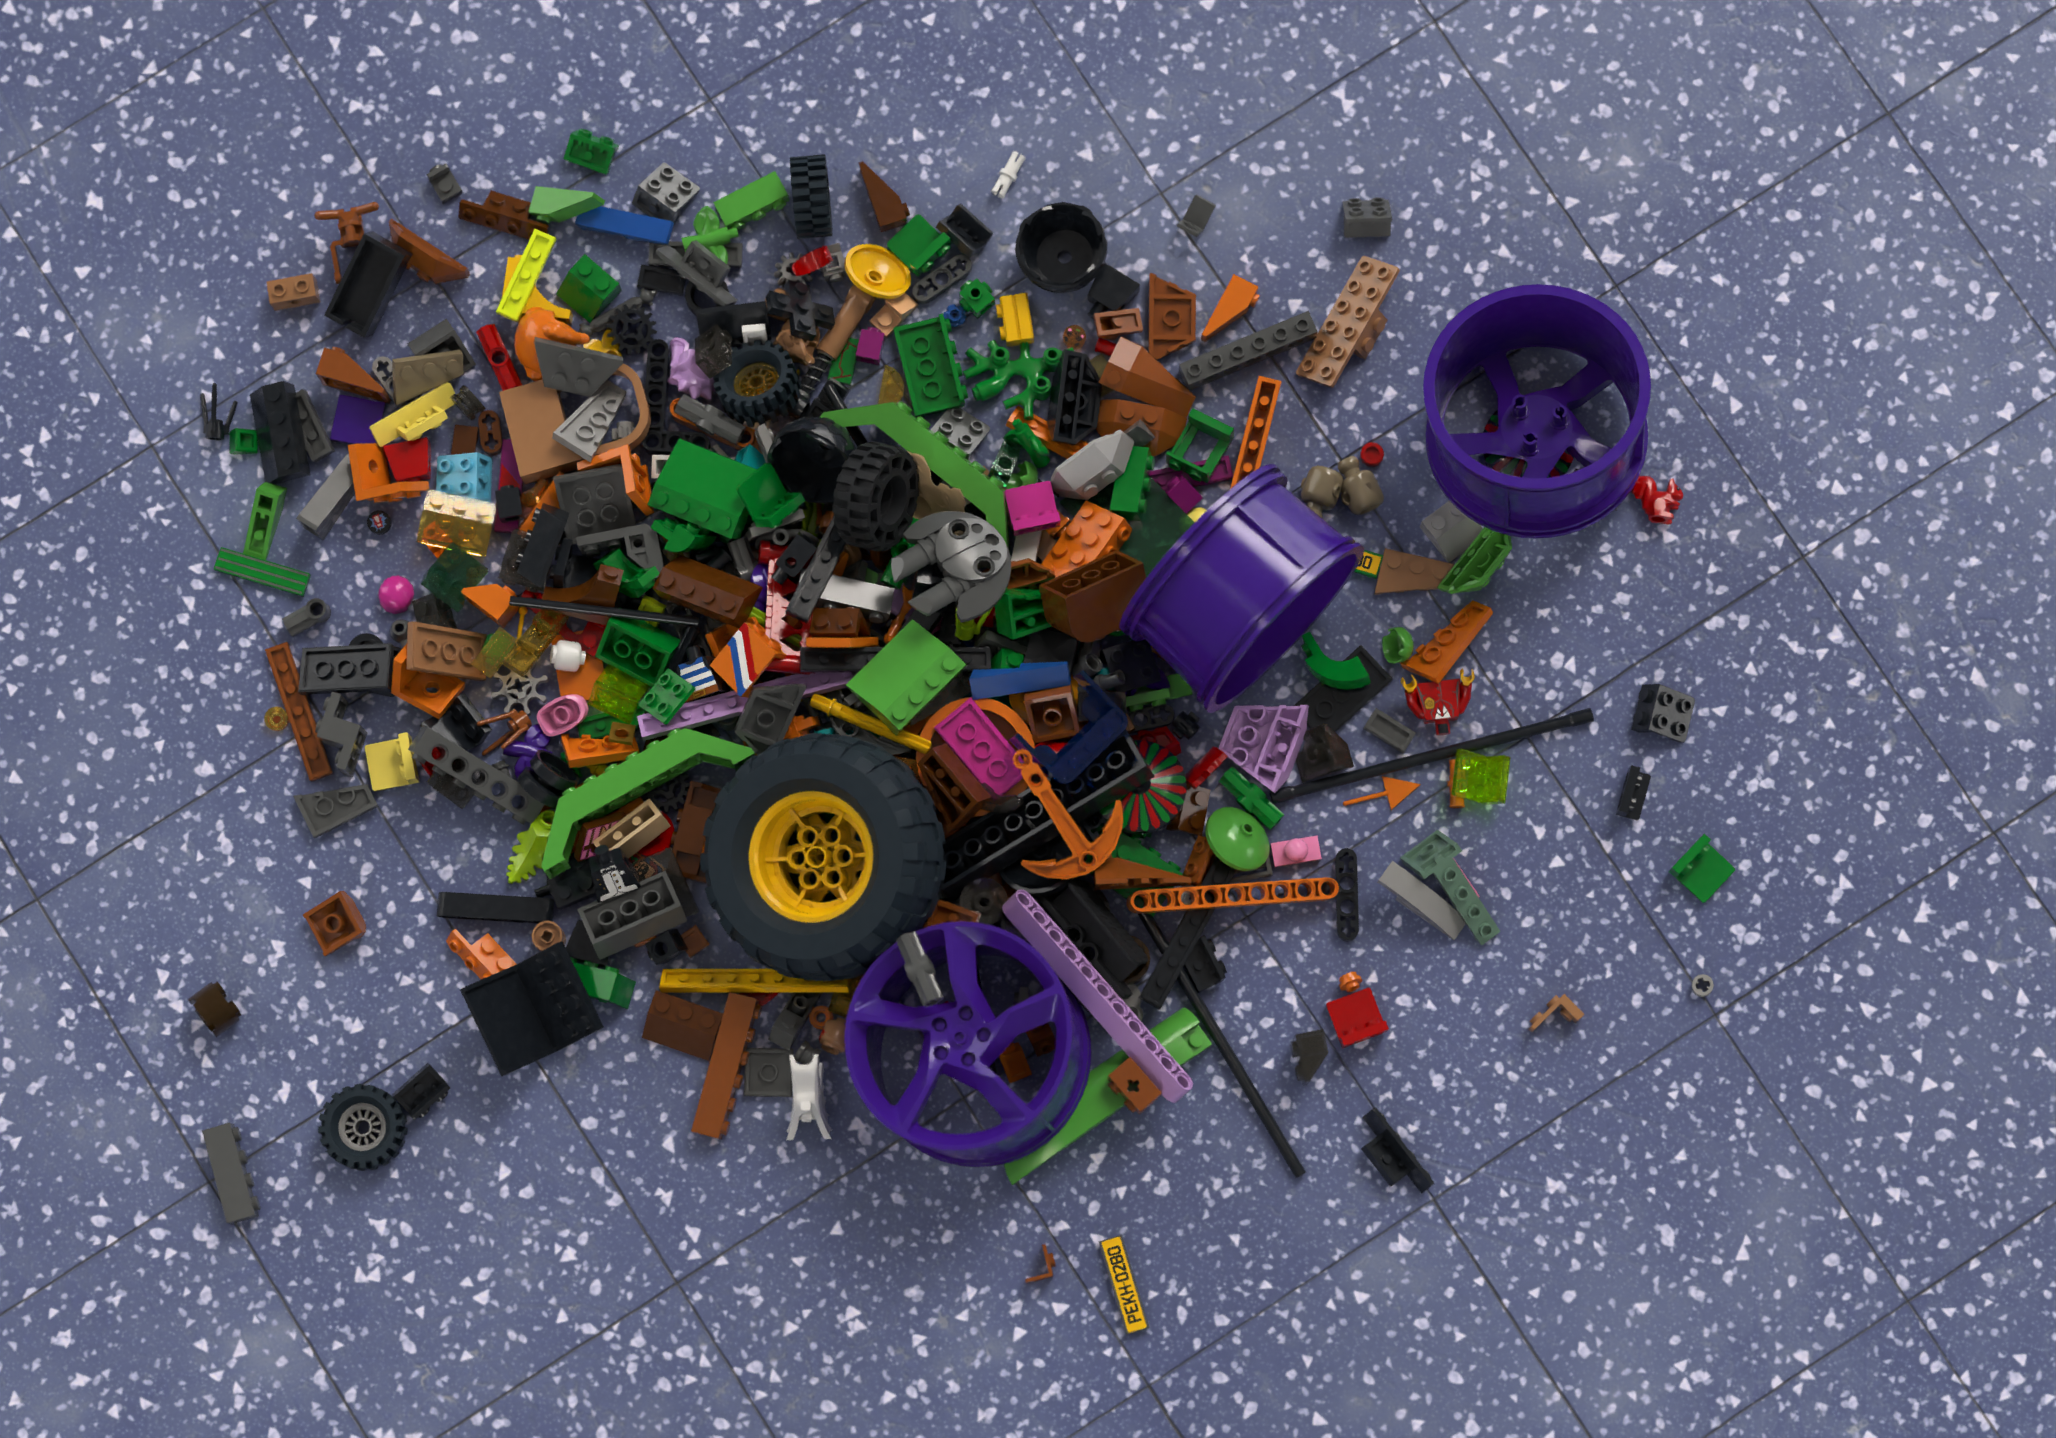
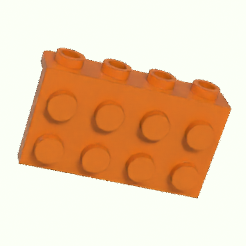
M1086 500L1041 565L1053 571L1056 578L1115 550L1119 551L1124 542L1128 540L1132 527L1125 518Z

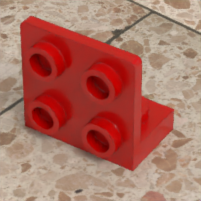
M1369 987L1326 1004L1342 1049L1386 1033L1389 1030L1386 1020L1383 1021L1372 990Z

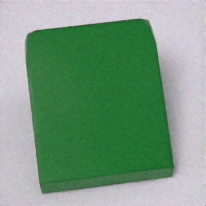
M241 428L231 430L229 433V453L257 454L258 439L256 430Z

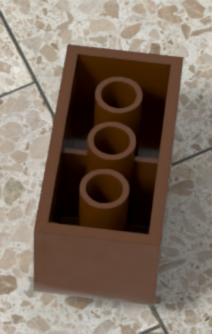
M1115 550L1039 585L1047 622L1052 627L1081 642L1101 640L1105 638V635L1114 631H1120V621L1123 613L1146 579L1143 562Z

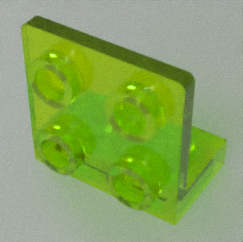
M608 664L593 685L588 705L631 724L639 701L650 686Z
M1457 749L1452 795L1484 805L1505 804L1511 757L1505 755L1484 756L1464 749Z

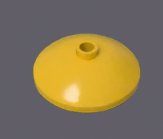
M873 244L857 245L850 249L845 257L844 267L849 279L858 289L872 297L880 299L898 298L906 293L911 284V274L908 267L895 254L884 247Z

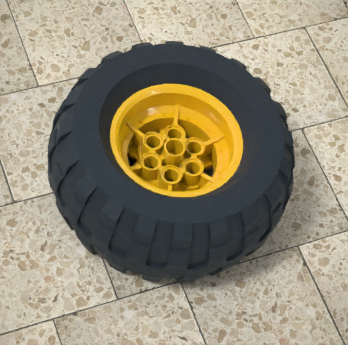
M813 733L781 740L770 745L761 754L754 755L737 770L736 776L732 781L727 782L714 801L716 806L712 816L710 815L707 818L703 830V835L706 836L704 853H701L700 864L701 871L705 872L708 886L705 888V892L711 907L716 909L720 917L719 922L725 932L733 941L738 942L745 949V953L754 961L776 970L779 974L796 979L814 981L852 979L865 974L875 960L895 944L900 936L922 929L927 918L932 916L940 897L938 896L941 881H944L946 873V861H943V844H945L943 827L938 822L935 814V804L927 789L920 785L915 778L914 772L903 761L893 757L884 748L868 741L838 734ZM829 812L835 815L826 824L819 815L820 813ZM797 829L799 843L788 846L792 834ZM833 830H836L838 833V838L835 842L831 839ZM811 831L815 834V840L812 843L808 840V834ZM857 833H858V835H859L861 841H857V840L855 839ZM846 850L850 852L848 862H845L843 859V853ZM802 852L805 859L800 865L797 858L799 853ZM836 871L839 873L840 876L839 882L837 884H835L832 879V876ZM862 871L860 877L858 878L857 872ZM813 872L817 876V880L814 885H812L810 882V875ZM789 873L800 874L799 889L793 883ZM829 891L838 898L834 901L822 902Z

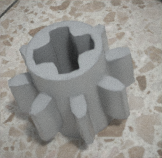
M618 422L617 428L611 429L612 440L622 439L632 433L636 428L634 427V422Z

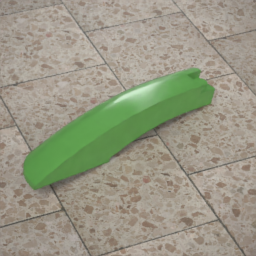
M1185 1007L1179 1009L1149 1030L1180 1066H1183L1212 1045L1198 1025L1200 1021ZM1123 1049L1090 1071L1087 1086L1076 1110L1055 1137L1037 1151L1019 1160L1004 1164L1006 1175L1012 1185L1125 1107L1123 1102L1126 1099L1120 1093L1116 1095L1107 1085L1110 1082L1107 1079L1108 1075L1129 1058ZM1128 1083L1129 1092H1131L1132 1090L1138 1092L1137 1083L1133 1085L1131 1083Z

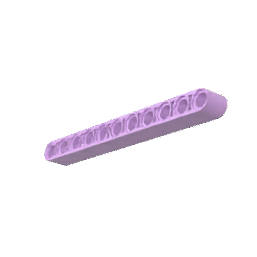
M1017 890L1002 906L1006 917L1034 949L1043 956L1054 972L1124 1052L1133 1059L1162 1092V1095L1173 1103L1180 1100L1193 1087V1082L1189 1075L1034 898L1025 890Z

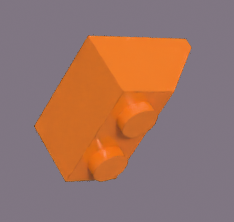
M498 584L467 587L461 591L470 604L503 629L520 608V606L509 605L510 596H516V593L506 585L503 588Z

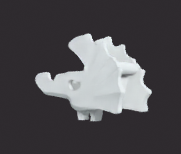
M815 1054L812 1062L807 1065H799L796 1063L794 1056L790 1055L793 1105L786 1140L794 1139L799 1120H802V1122L816 1120L824 1139H831L830 1131L832 1129L827 1121L829 1114L825 1109L826 1101L823 1094L824 1065L819 1063V1054Z

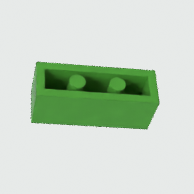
M773 171L713 202L724 227L727 226L728 230L737 228V231L745 227V223L751 220L758 221L765 217L767 212L773 209L777 211L785 207L789 197L776 171Z

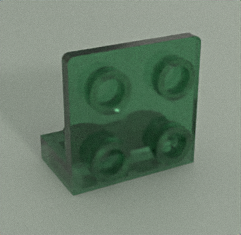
M451 542L423 575L421 585L456 612H459L466 600L461 593L462 589L477 586L486 576L489 569L455 542Z

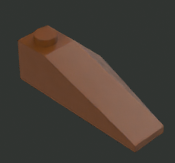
M1122 336L1099 380V383L1120 393L1156 407L1168 409L1186 418L1196 398L1159 361H1156L1143 346Z

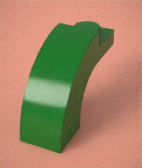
M620 548L608 552L593 564L597 571L601 564L624 570L619 592L632 598H639L655 584L654 578L660 574L655 566L646 569L635 566L625 557Z
M1310 631L1302 635L1304 644L1301 647L1307 656L1305 659L1306 666L1319 681L1339 689H1355L1371 683L1369 674L1358 656L1347 661L1332 660L1323 654Z

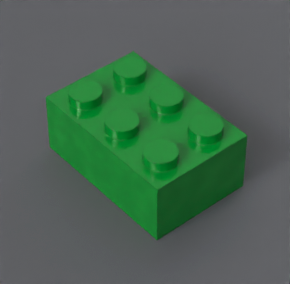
M611 617L608 620L595 657L653 687L665 672L680 639L644 620Z

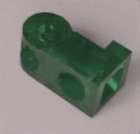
M1005 438L988 477L991 478L994 475L1004 483L1003 487H1006L1020 455L1019 452L1022 445Z

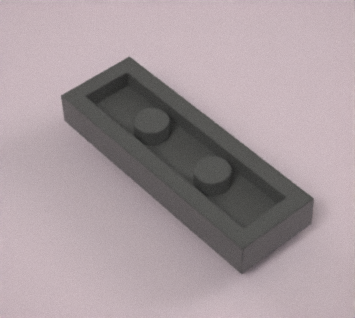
M302 389L296 392L305 446L312 462H317L332 454L335 450L307 391Z

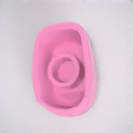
M578 694L561 696L547 703L538 711L537 721L544 734L556 736L580 724L588 715L589 707L586 700Z

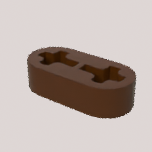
M486 410L478 418L480 441L484 452L494 456L502 451L501 422L496 412ZM488 416L495 420L491 424L492 430H488L487 424L483 423V421H487ZM490 435H493L494 441L498 442L492 450L489 446H486V444L490 443Z

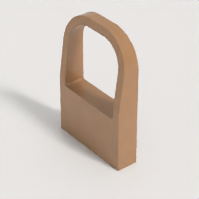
M622 364L612 375L625 377L633 384L640 410L639 422L628 436L600 445L594 456L626 444L630 446L631 451L644 440L650 428L651 413L644 386L637 373L625 364ZM543 379L499 392L520 477L525 484L556 476L559 471L566 473L577 470V462L585 460L552 439L553 432L567 419L560 396L562 391L544 387Z

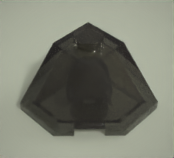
M1326 723L1305 732L1303 737L1305 743L1302 752H1298L1296 758L1302 783L1335 775L1354 767L1348 744Z

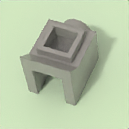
M836 243L827 246L833 261L822 267L825 282H838L843 280L844 276H848L845 271L840 244Z

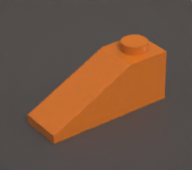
M1233 274L1201 335V340L1204 342L1208 341L1246 314L1250 306L1254 308L1260 298V295L1257 294L1259 286Z

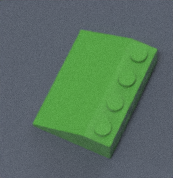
M912 619L845 686L897 736L963 671L966 664L948 646Z

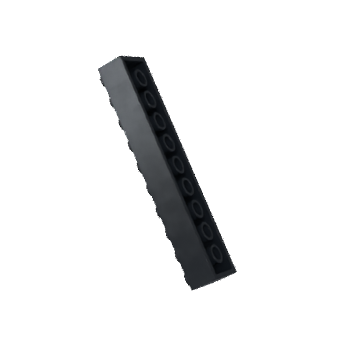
M1125 729L1049 775L1047 779L1051 783L1053 792L1075 823L1078 824L1155 776L1134 739ZM1030 788L945 839V844H943V861H946V873L944 881H941L940 889L950 901L1060 835L1039 797L1035 796Z

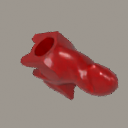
M1639 476L1631 491L1636 499H1641L1642 508L1648 515V519L1652 523L1672 524L1674 515L1670 513V509L1678 510L1680 503L1677 501L1683 499L1682 490L1675 484L1674 479L1671 478L1666 491H1657L1656 482L1650 476Z

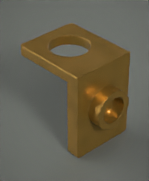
M612 722L608 741L632 745L636 725Z

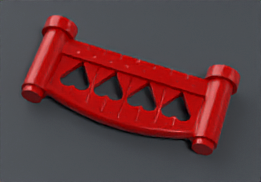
M760 540L758 564L768 565L765 634L770 639L773 638L782 646L781 650L786 654L784 659L774 658L765 671L805 675L815 674V672H800V651H794L781 642L794 634H798L802 638L799 645L807 647L806 638L811 637L809 632L813 616L812 613L808 623L800 621L802 624L801 629H795L782 620L789 616L785 614V611L790 603L783 597L795 592L797 585L788 578L781 585L771 576L778 568L775 564L777 559L787 546L770 544V541ZM813 555L806 562L803 568L807 569ZM789 557L787 563L790 565H794L796 563V559L793 557Z

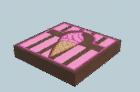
M622 811L582 823L574 853L575 859L580 862L596 856L594 852L596 846L592 841L626 816L625 813Z

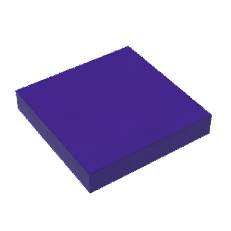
M339 394L330 440L345 444L376 443L370 431V426L383 419L386 403Z

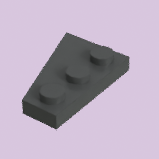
M367 784L293 796L313 838H317L378 807Z

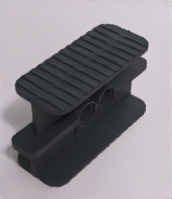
M1074 880L1068 882V887L1056 899L1052 895L1038 897L1042 902V909L1122 999L1131 997L1133 993L1123 981L1137 967L1146 963L1148 956L1138 946V943L1133 940L1128 931L1124 929L1123 925L1119 923L1118 919L1114 917L1113 913L1109 911V908L1104 905V902L1099 899L1094 890L1085 882ZM1076 929L1080 932V939L1078 941L1074 938ZM1091 947L1095 950V957L1093 959L1089 957V949ZM1068 988L1069 992H1070L1071 994H1073L1074 998L1079 1002V1004H1080L1081 1006H1083V1008H1084L1087 1012H1089V1010L1082 1004V1002H1081V1001L1075 996V994Z

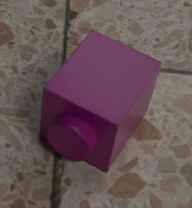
M868 327L867 330L861 329L856 351L857 361L880 365L885 343V334L881 333L880 329Z
M1182 474L1179 477L1174 476L1166 484L1165 492L1185 514L1203 499L1202 495Z

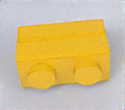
M1027 293L999 297L1000 304H996L997 318H1002L1003 326L999 327L1001 341L1006 340V347L1018 346L1023 342L1034 343Z

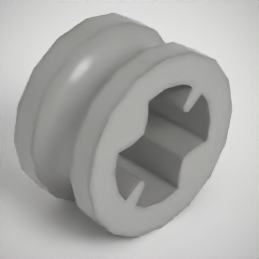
M1698 975L1692 981V990L1697 996L1705 997L1713 990L1714 984L1708 975ZM1702 979L1703 982L1709 983V987H1706V992L1696 988V984H1699L1698 980Z

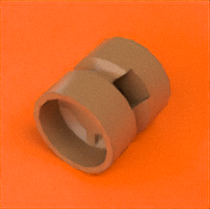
M542 921L533 929L532 942L540 951L560 941H563L564 945L566 944V935L555 922Z

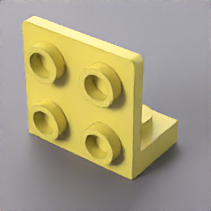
M408 732L398 734V739L365 745L373 791L420 783L416 760L412 758L414 753L408 750L412 743V737Z

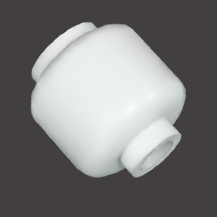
M559 640L556 645H552L550 663L554 664V668L557 670L576 672L579 666L585 663L586 651H582L579 642Z

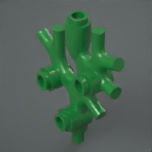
M995 340L987 344L991 351V356L987 358L970 347L965 355L975 362V366L962 371L964 378L967 380L988 370L994 372L992 378L975 384V387L971 389L975 400L983 402L990 399L1006 387L1011 377L1015 375L1023 376L1027 381L1026 389L1022 393L1002 402L1006 410L1016 405H1022L1024 408V419L1032 420L1033 403L1035 400L1044 401L1051 394L1050 380L1042 375L1045 371L1055 372L1063 351L1051 347L1045 350L1043 357L1033 358L1030 356L1029 343L1023 342L1020 344V357L1017 360H1010L1009 351L1004 347H999Z

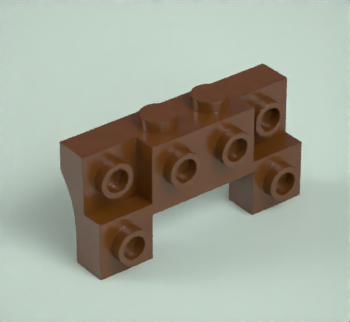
M690 782L684 808H680L677 815V822H679L678 831H674L670 844L673 845V850L667 869L668 874L707 884L705 872L701 871L700 857L706 836L703 835V830L707 818L710 815L712 816L716 806L714 801L721 791L720 788L700 782Z

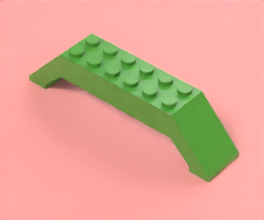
M890 402L822 413L821 418L832 419L844 428L875 424L907 451L922 455L930 470L951 487L961 489L964 497L985 513L986 521L1001 534L1010 553L1005 489L1002 488L1004 483L994 475L991 478L984 473L986 469L977 461L971 463L965 457L968 454L958 446L951 447L947 443L949 439L940 431H936V433L929 429L931 424L921 416L915 418L910 414L912 409L904 402Z
M677 728L667 734L668 738L660 742L659 740L651 742L646 746L647 749L641 753L634 752L625 758V762L619 765L617 763L612 764L600 776H590L583 781L584 784L578 788L571 787L562 793L563 796L558 799L541 867L549 879L571 868L568 861L582 823L609 815L702 762L732 768L737 772L748 759L755 755L754 751L750 747L687 728L682 730Z

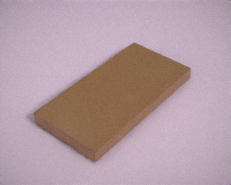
M414 621L408 622L407 670L480 682L486 681V657L481 654V649L487 634Z

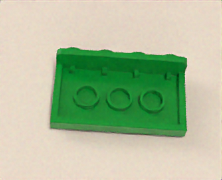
M943 313L938 314L939 317L893 328L915 418L943 412L947 409L964 407V399L968 398L966 385H961L959 377L963 376L960 362L955 363L954 355L957 354L955 341H950L948 333L952 332L949 318L944 319Z
M1121 831L1116 848L1111 853L1112 858H1121L1183 875L1179 872L1181 868L1172 861L1166 863L1160 858L1161 854L1151 847L1146 849L1141 845L1142 841L1133 834L1128 836ZM1089 854L1086 860L1087 863L1093 860V857ZM1175 886L1112 890L1127 900L1129 895L1139 890L1174 888ZM1159 894L1158 903L1162 905L1167 897ZM1135 896L1134 898L1136 907L1143 908L1144 900L1140 896ZM1146 913V914H1148L1149 916H1151V917L1153 918L1156 913Z

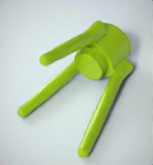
M992 609L983 614L977 624L974 619L960 622L956 613L955 636L961 640L968 641L974 637V634H980L981 626Z

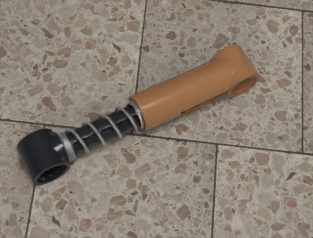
M855 285L851 287L846 296L845 303L835 317L834 327L832 330H827L816 348L818 355L814 357V364L807 367L808 372L806 375H802L803 380L801 381V389H799L800 398L794 399L796 402L794 409L787 408L788 416L796 420L805 415L811 403L809 401L811 391L815 390L816 383L820 381L819 378L823 372H826L825 369L829 363L831 364L830 361L837 360L862 317L871 309L876 297L862 292Z

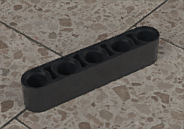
M439 892L436 916L451 919L536 924L542 921L553 922L554 899Z

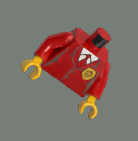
M1461 669L1459 679L1443 680L1439 684L1435 682L1417 683L1413 675H1411V683L1406 684L1405 679L1402 677L1401 684L1405 688L1407 706L1417 718L1423 719L1424 724L1435 723L1436 735L1450 734L1449 721L1457 720L1459 715L1465 712L1471 699V682L1475 678L1473 669H1471L1469 677L1463 676L1464 670Z

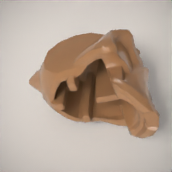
M788 320L778 332L773 345L779 344L784 351L787 350L793 363H801L805 366L814 364L813 353L820 340L819 327L815 326L816 337L813 341L791 336Z

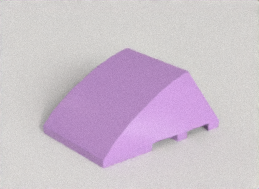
M1235 706L1220 742L1219 749L1238 766L1272 792L1276 793L1289 778L1305 738L1309 706Z

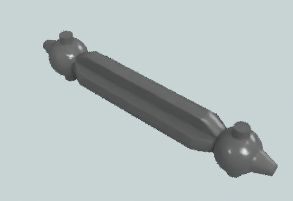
M641 289L640 297L628 299L593 319L590 325L579 324V332L587 334L591 340L593 332H600L606 329L607 324H612V321L608 318L610 315L617 316L614 311L618 308L622 312L623 305L625 304L629 309H631L633 304H636L637 310L643 304L651 306L657 291Z

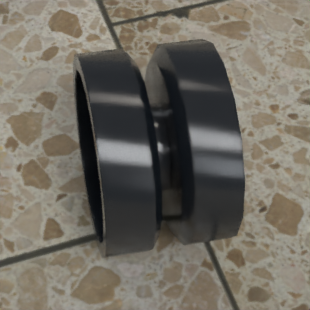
M538 750L530 760L531 766H526L518 777L519 784L530 796L554 809L557 807L558 799L563 796L562 793L571 787H575L580 781L578 774L573 768H569L568 763L545 750Z

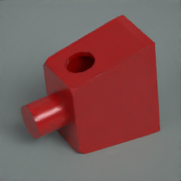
M427 437L383 446L396 482H414L431 479V443Z

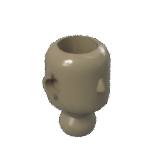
M1355 456L1347 457L1338 463L1339 472L1344 474L1346 478L1342 483L1341 500L1345 505H1348L1354 515L1370 512L1383 503V492L1372 471H1360L1359 461Z
M1317 465L1310 468L1307 477L1301 482L1302 500L1321 518H1323V510H1331L1337 503L1342 489V475L1331 468Z

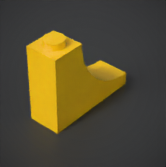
M522 255L508 257L502 297ZM535 285L521 317L525 315L528 309L541 307L545 310L553 311L556 315L554 317L556 320L572 325L573 314L571 310L558 307L549 302L541 295Z

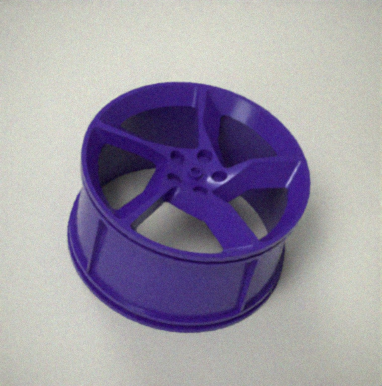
M1542 284L1521 285L1499 290L1478 299L1459 312L1439 334L1429 354L1424 372L1423 392L1426 414L1428 416L1425 434L1426 451L1432 474L1438 486L1459 511L1474 522L1492 531L1520 538L1537 539L1563 536L1587 528L1606 517L1625 500L1641 474L1647 454L1648 425L1646 416L1650 404L1651 377L1648 360L1640 341L1619 314L1596 298L1570 288ZM1525 347H1549L1579 355L1585 358L1588 363L1562 386L1521 395L1506 353L1510 350ZM1482 366L1497 393L1498 430L1486 433L1449 434L1444 426V418L1449 401L1462 380L1473 369ZM1612 383L1616 385L1625 401L1630 420L1626 433L1613 448L1592 439L1571 412V410L1582 406ZM1565 450L1585 467L1566 475L1547 478ZM1488 453L1525 460L1528 466L1523 477H1516L1490 469L1469 455Z
M1275 464L1265 465L1242 479L1217 500L1180 537L1144 580L1129 602L1120 621V630L1136 642L1145 639L1197 693L1198 702L1204 705V709L1209 713L1224 708L1238 698L1291 649L1335 599L1357 568L1364 554V547L1359 542L1356 543L1351 536L1344 537L1286 489L1288 479Z
M962 921L932 925L915 932L934 968L948 962L950 981L956 1001L928 1007H912L898 1003L913 984L905 970L904 964L906 963L897 945L898 943L893 944L875 960L861 979L853 995L846 1019L845 1054L854 1086L867 1108L887 1128L903 1137L919 1151L948 1164L963 1167H992L1019 1160L1047 1144L1065 1126L1076 1110L1088 1083L1092 1058L1091 1037L1084 1010L1073 994L1064 986V983L1059 980L1050 964L1030 944L1018 936L995 926ZM976 956H999L1021 962L1039 980L1044 991L1007 1009L995 1018L977 983ZM1052 1021L1056 1025V1047L1053 1062L1039 1092L1031 1102L1025 1103L989 1067L1017 1035ZM890 1027L904 1030H921L924 1032V1040L916 1075L896 1105H892L887 1095L881 1070V1050L885 1029ZM947 1075L980 1091L1001 1116L1002 1123L980 1132L949 1134L924 1128L918 1124V1119L936 1086L939 1076Z

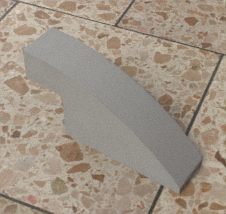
M1394 861L1390 863L1377 882L1397 896L1396 901L1452 940L1456 939L1466 924L1455 908Z

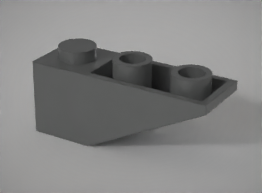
M794 992L773 1024L768 1040L789 1051L823 992Z

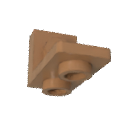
M1565 994L1560 998L1555 995L1546 1004L1549 1009L1544 1014L1539 1011L1529 1021L1532 1024L1529 1030L1533 1032L1558 1006L1562 1009L1560 1014L1569 1022L1573 1020L1576 1023L1584 1013Z

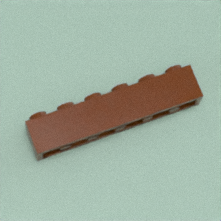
M729 992L692 1125V1132L721 1140L723 1135L727 1136L730 1122L727 1121L729 1112L734 1111L737 1101L734 1098L736 1089H740L743 1075H740L742 1065L746 1066L749 1058V1052L746 1049L748 1043H752L756 1032V1029L753 1028L754 1021L759 1019L762 1011V1006L759 1005L760 1000Z

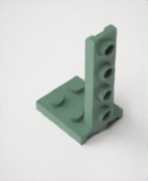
M1436 830L1401 856L1400 859L1405 866L1423 879L1432 873L1434 874L1480 945H1483L1501 931L1453 859L1462 852V849L1458 843L1439 830Z

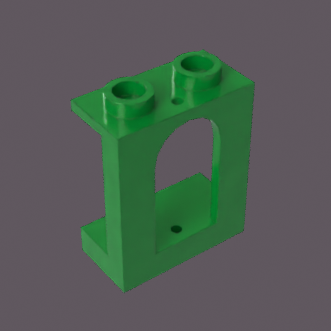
M1192 408L1188 415V423L1172 451H1167L1166 463L1175 471L1179 472L1181 470L1189 474L1195 481L1208 483L1234 439V428ZM1198 431L1218 439L1217 444L1202 468L1183 459Z

